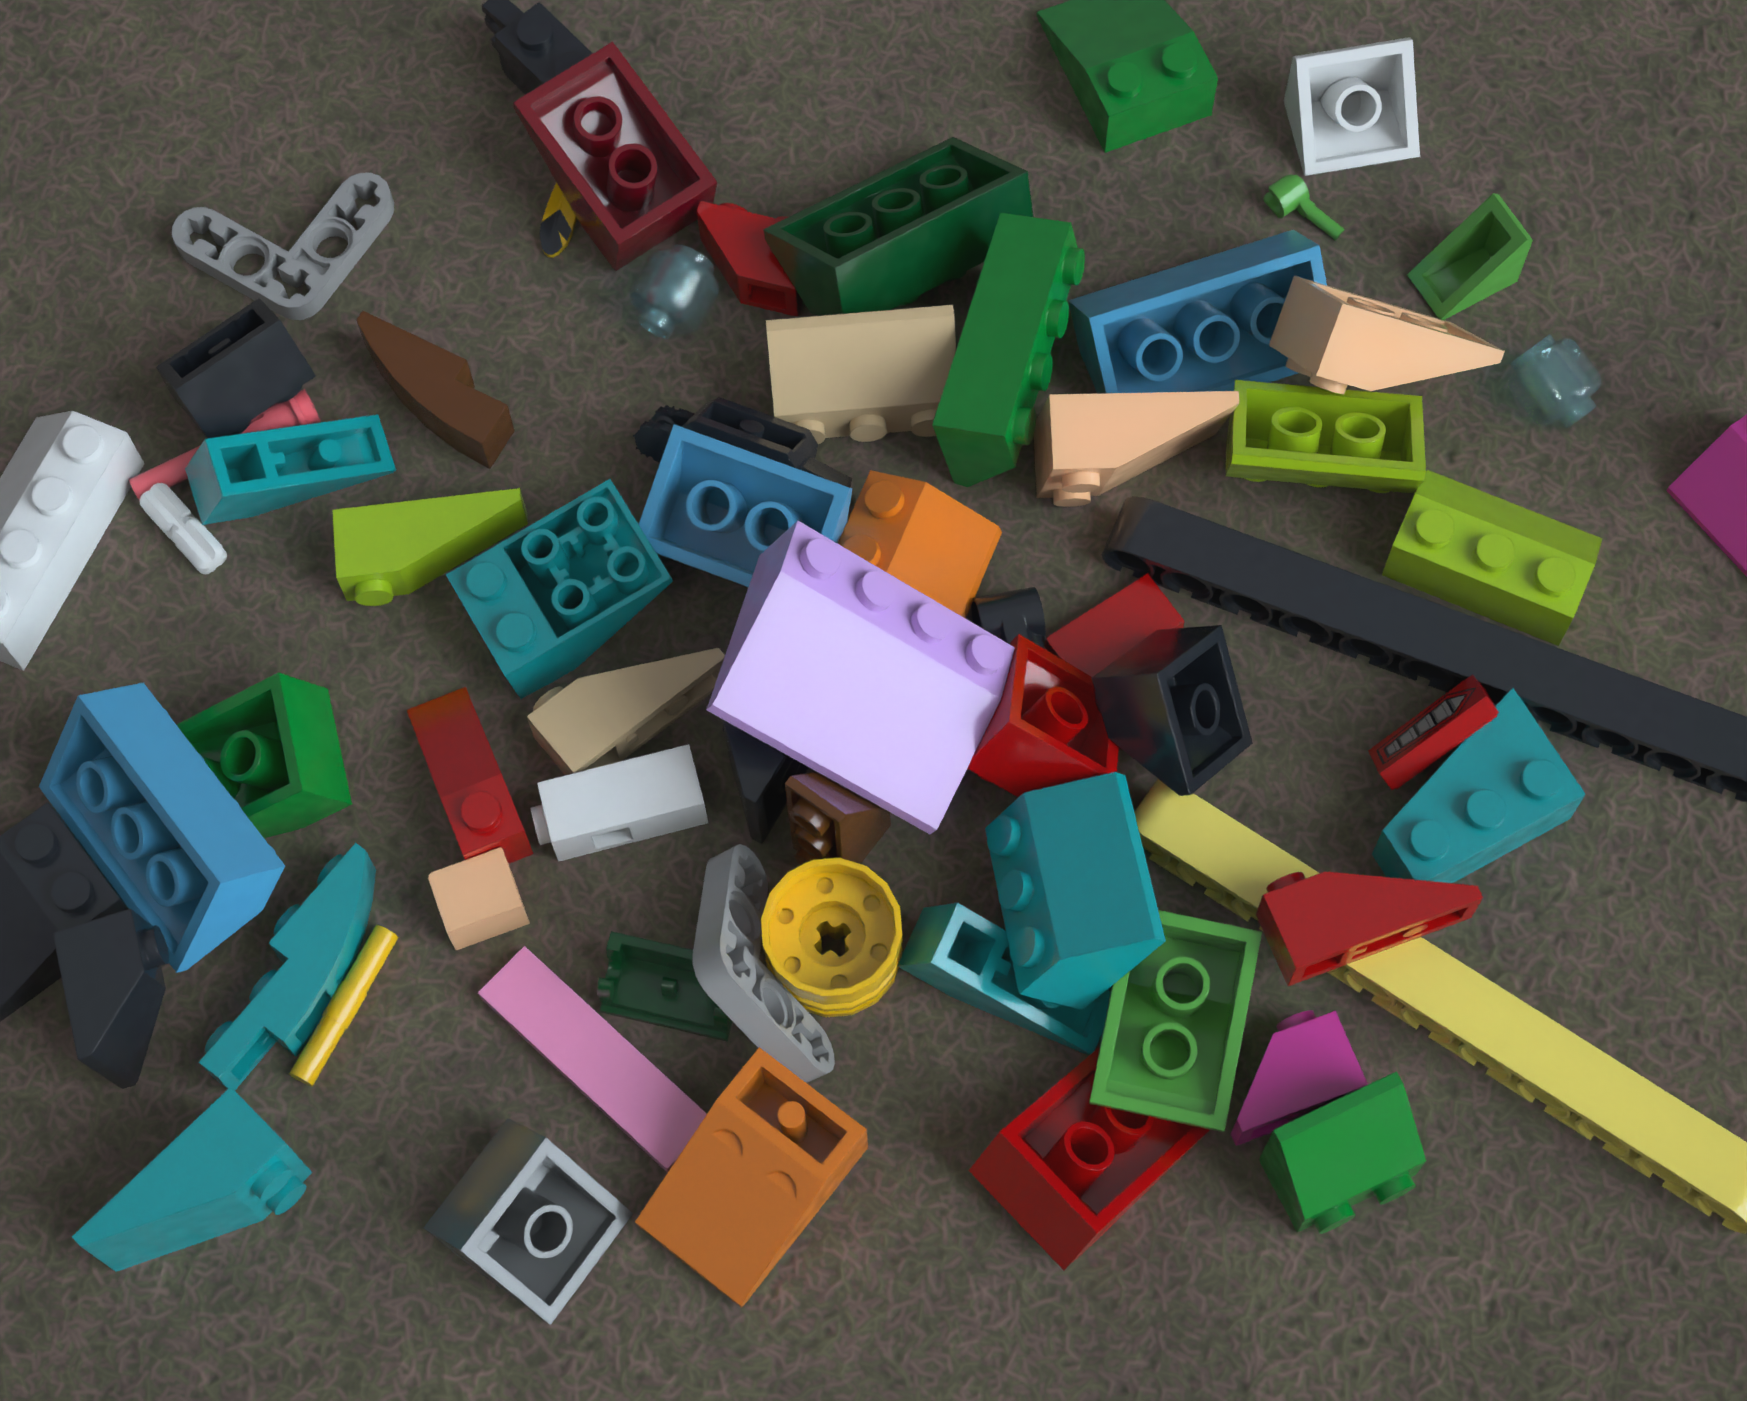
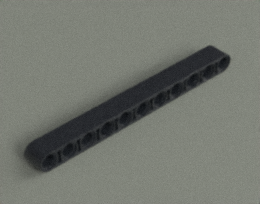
M1132 496L1126 498L1102 552L1103 560L1115 570L1121 571L1122 566L1134 570L1132 576L1139 579L1149 574L1158 586L1177 593L1183 588L1193 592L1191 595L1193 599L1238 615L1239 610L1251 614L1250 620L1296 637L1298 632L1310 635L1309 642L1356 659L1358 654L1370 658L1368 663L1414 681L1417 680L1418 676L1430 680L1428 686L1444 692H1449L1473 674L1496 706L1514 688L1536 722L1542 721L1551 725L1549 731L1595 748H1599L1600 743L1612 747L1611 754L1660 771L1662 766L1674 770L1673 776L1719 794H1722L1723 789L1736 793V800L1747 802L1746 716L1145 497Z

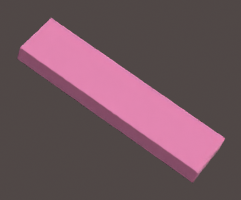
M524 946L478 992L480 998L668 1173L707 1113Z

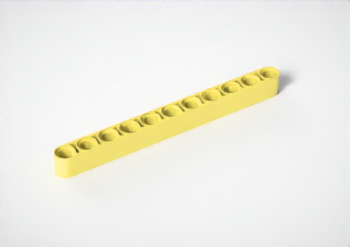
M1159 779L1156 780L1134 812L1142 846L1152 853L1149 858L1150 860L1191 886L1195 882L1207 888L1204 892L1205 895L1247 922L1251 917L1258 921L1256 912L1263 894L1268 893L1266 888L1269 884L1295 872H1303L1305 878L1319 874L1313 868L1194 793L1187 796H1179ZM1416 938L1327 972L1359 993L1363 988L1374 995L1371 1001L1413 1028L1417 1029L1419 1025L1424 1026L1431 1031L1428 1036L1429 1038L1474 1066L1477 1061L1489 1068L1486 1072L1487 1075L1532 1103L1535 1098L1547 1105L1544 1109L1545 1112L1590 1141L1593 1136L1598 1137L1605 1142L1604 1150L1648 1178L1653 1173L1665 1180L1662 1187L1709 1217L1714 1211L1725 1218L1722 1223L1723 1226L1735 1232L1747 1233L1746 1141L1424 938Z

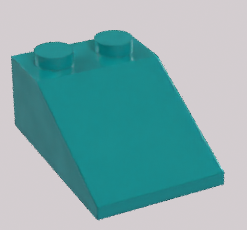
M230 1087L79 1229L72 1238L83 1249L117 1272L261 1222L272 1211L276 1215L286 1212L302 1197L306 1190V1185L303 1181L313 1172L284 1140Z

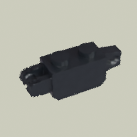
M488 0L482 4V11L486 14L484 18L486 26L495 34L491 41L493 47L498 51L502 70L525 95L593 54L540 2L525 13L510 0Z
M721 397L705 403L696 413L681 408L677 410L674 406H661L655 411L656 414L649 422L645 421L633 435L637 446L636 449L640 450V454H645L646 458L650 456L659 463L675 424L851 488V477L815 459L818 443L809 429Z

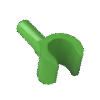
M1298 175L1282 177L1270 185L1268 188L1269 192L1264 195V202L1278 218H1283L1296 209L1304 218L1306 217L1335 241L1345 230L1309 199V190L1303 179Z

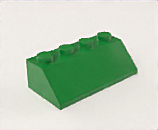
M1000 213L932 423L954 484L970 487L1015 468L1021 446H1028L1033 439L1036 426V411L1033 407L1038 391H1046L1051 380L1053 360L1050 352L1055 337L1062 338L1067 328L1069 305L1066 300L1071 285H1079L1084 272L1085 252L1084 249L1077 247L1071 222Z

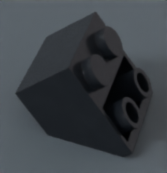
M260 298L156 367L171 395L206 438L240 434L250 425L253 418L276 403L290 400L299 393L302 385L316 376L281 320Z

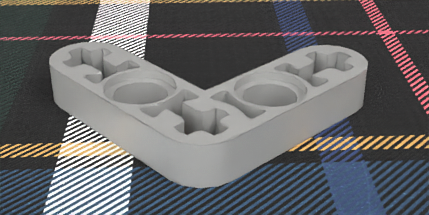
M358 173L350 176L340 185L289 251L284 250L215 210L206 207H194L179 215L172 226V238L180 256L189 264L253 300L260 298L270 310L285 318L304 320L314 316L321 310L388 224L394 213V200L389 186L383 178L373 173ZM372 194H375L378 204L375 207L365 204L358 211L355 199L360 197L367 200ZM353 219H355L358 230H355L350 224ZM209 229L216 244L223 247L220 255L214 245L203 239H199L193 244L189 235L194 231L203 234ZM338 236L348 241L345 251L334 258H325L316 253L319 243L326 238ZM258 254L265 258L264 265L257 273L240 275L234 271L236 261L244 255ZM279 272L282 281L296 288L305 282L309 293L305 296L295 293L289 299L284 286L275 280L277 273Z
M739 844L709 859L706 865L692 954L695 975L706 994L758 1048L763 1049L800 1079L808 1083L833 1070L835 1064L833 1048L820 1024L759 960L762 940L761 917L767 901L768 881L765 871L754 852L747 846Z

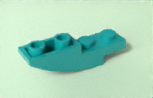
M357 843L345 855H336L325 865L318 876L317 888L302 905L295 904L291 906L280 917L274 928L273 933L275 936L271 939L269 945L284 964L278 971L270 970L263 975L250 993L249 1005L234 1022L227 1021L219 1026L207 1041L205 1046L206 1054L199 1063L226 1089L232 1087L235 1091L276 1042L297 1057L317 1027L324 1010L341 981L345 979L356 960L367 928L373 902L376 868L369 855Z

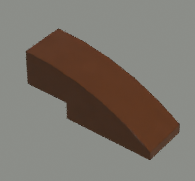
M362 310L356 321L365 346L380 374L400 401L430 431L455 450L491 469L515 431L508 405L474 389L475 385L466 359Z

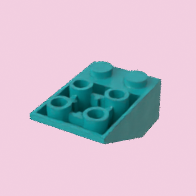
M611 479L446 574L498 666L520 699L576 669L673 582Z

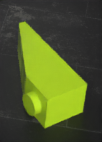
M516 488L333 509L336 578L346 600L356 601L364 606L384 605L391 602L393 596L410 594L528 524V517L521 490Z

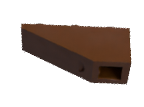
M818 772L793 775L785 783L792 845L797 851L794 857L800 865L811 860L843 858L861 864L891 826L889 811Z

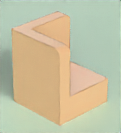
M502 847L436 870L428 876L446 932L456 951L530 924Z

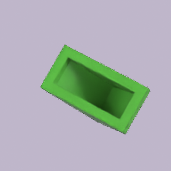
M1493 193L1414 267L1407 276L1439 319L1445 320L1517 282L1533 240L1500 195Z

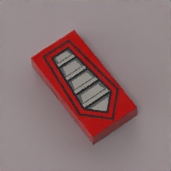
M1472 674L1373 746L1368 752L1378 773L1392 790L1398 789L1496 718L1499 711L1486 690Z

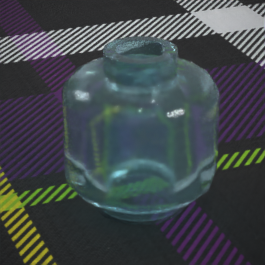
M675 244L671 249H659L653 252L630 290L631 303L641 314L638 318L639 324L650 333L664 339H669L672 333L689 335L696 332L702 325L719 294L718 281L713 275L715 271L714 265L699 252L683 245Z
M1549 334L1510 363L1515 372L1508 380V387L1537 425L1547 426L1560 419L1563 425L1568 428L1597 407L1590 396L1599 389L1602 383L1601 374L1574 339L1565 337L1555 341L1552 335Z

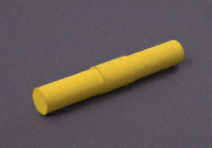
M375 925L291 1069L289 1075L313 1087L399 937L385 927Z

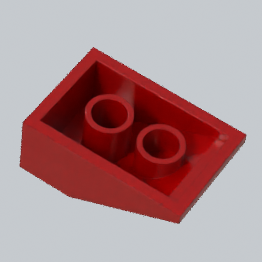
M1099 1048L1004 1127L969 1169V1172L1063 1270L1069 1267L1210 1131V1129L1089 1104Z

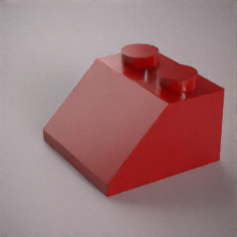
M1018 634L1010 643L1011 646L1015 647L1002 698L967 769L976 773L983 780L992 782L1017 797L1024 792L1117 772L1119 746L1108 738L1102 714L1096 706L1092 677Z

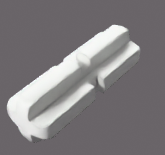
M154 484L149 491L142 494L139 500L141 507L201 574H209L225 562L227 553L222 545L192 515L187 506L167 484Z

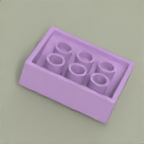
M796 521L758 558L706 710L926 833L932 834L938 829L1002 698L1015 647L802 522Z

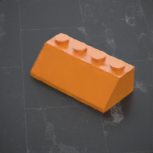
M870 470L838 544L966 619L1002 531L995 523L927 482Z

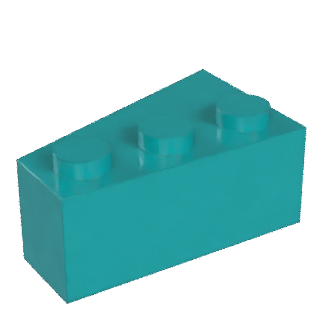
M1514 688L1495 706L1499 711L1498 716L1465 739L1382 830L1372 855L1386 877L1454 883L1571 819L1586 794Z

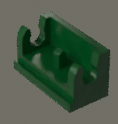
M611 931L606 947L607 958H609L605 978L599 977L597 994L601 1002V1013L728 1042L733 1021L701 987L693 967L692 949Z

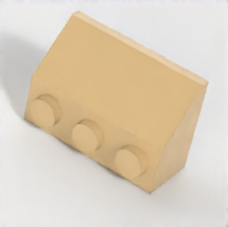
M953 305L766 320L774 417L809 429L818 444L822 443L825 438L851 436L852 439L860 442H871L883 438L887 433L912 431L913 434L922 437L936 436L932 423L956 352Z

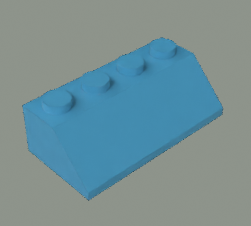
M1290 230L1068 300L1079 351L1097 394L1233 391L1235 380L1269 383L1297 374L1298 372L1285 366L1288 357L1269 346L1293 277L1297 276L1327 285L1320 245L1297 231Z
M144 682L77 696L39 788L126 906L135 911L151 926L157 925L160 928L167 944L169 964L175 972L188 970L263 911L285 865Z

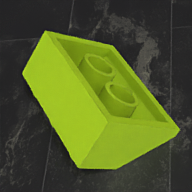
M1235 380L1233 391H1239V404L1229 418L1226 442V477L1244 478L1254 482L1271 480L1304 483L1313 487L1337 486L1359 488L1377 493H1387L1390 491L1413 493L1424 482L1426 460L1422 396L1346 390L1345 394H1339L1320 387Z
M1427 470L1424 482L1417 488L1392 545L1382 576L1559 646L1576 614L1595 567L1603 538Z

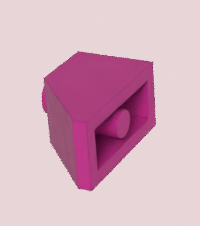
M1313 1010L1303 1011L1277 1024L1276 1027L1279 1032L1272 1035L1231 1132L1236 1146L1270 1134L1274 1129L1368 1085L1336 1011L1317 1018Z

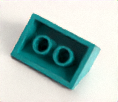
M1112 772L1024 792L985 828L998 898L1001 904L1010 948V957L1020 995L1083 1010L1166 941L1124 774Z

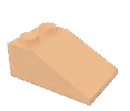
M1297 276L1293 277L1269 346L1288 357L1285 365L1287 368L1310 376L1309 382L1311 384L1339 394H1345L1348 385L1374 391L1498 364L1501 362L1505 352L1452 322Z
M1239 391L1049 394L1036 420L1034 432L1037 498H1053V504L1061 507L1089 504L1091 496H1099L1214 436L1238 406Z

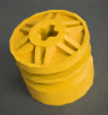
M843 858L811 860L787 872L769 893L761 917L763 949L769 971L808 1012L823 1017L854 1015L876 1004L894 984L899 969L898 962L902 956L900 906L887 882L866 865ZM828 933L831 938L837 940L845 935L846 954L839 957L830 950L821 955V937Z

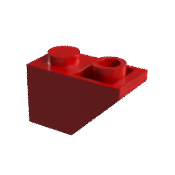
M700 201L697 208L700 239L739 302L798 317L803 300L765 241L763 229L788 217L772 218L751 213L733 203L717 205Z

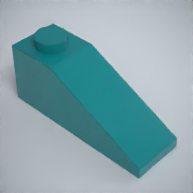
M377 414L204 439L187 464L185 471L201 523L206 525L254 517L394 473L396 468L379 415Z
M959 903L923 908L898 962L899 968L950 997L1088 1056L1095 1051L1103 1032L1110 991L1106 990L1083 1010L1020 995L1010 957L1008 938L1004 929Z

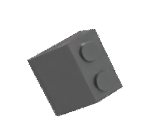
M507 1118L424 1226V1229L465 1263L551 1325L633 1213L547 1137Z

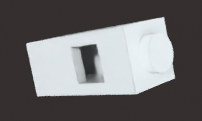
M689 744L538 782L542 805L531 807L539 844L552 843L558 862L708 823L705 804Z

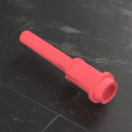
M303 389L290 400L276 403L253 418L250 425L240 434L320 423L321 419L307 391ZM200 446L129 479L137 498L140 500L142 494L149 491L154 484L165 483L170 488L188 479L185 467Z

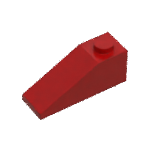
M466 687L408 709V716L464 859L467 860L502 847L509 864L534 854Z
M1328 871L1305 878L1303 872H1295L1283 876L1267 886L1266 890L1268 893L1263 894L1256 917L1287 986H1291L1470 919L1482 901L1483 896L1477 885Z

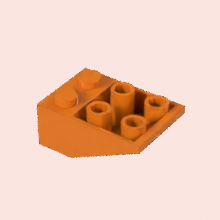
M759 1047L717 1098L635 1223L742 1308L868 1149L867 1129Z

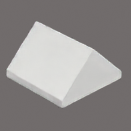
M1403 38L1293 56L1284 104L1305 176L1420 157L1413 39Z

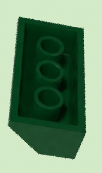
M951 137L763 229L765 241L806 307L815 316L892 310L897 306L907 305L916 301L921 294L946 281L961 278L966 274L967 270L985 262L1000 213L1033 217L1028 171L955 137Z

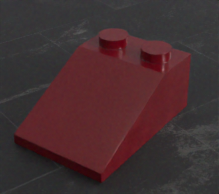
M613 41L513 102V108L577 219L615 272L698 219L697 208L700 201L714 203L717 181Z

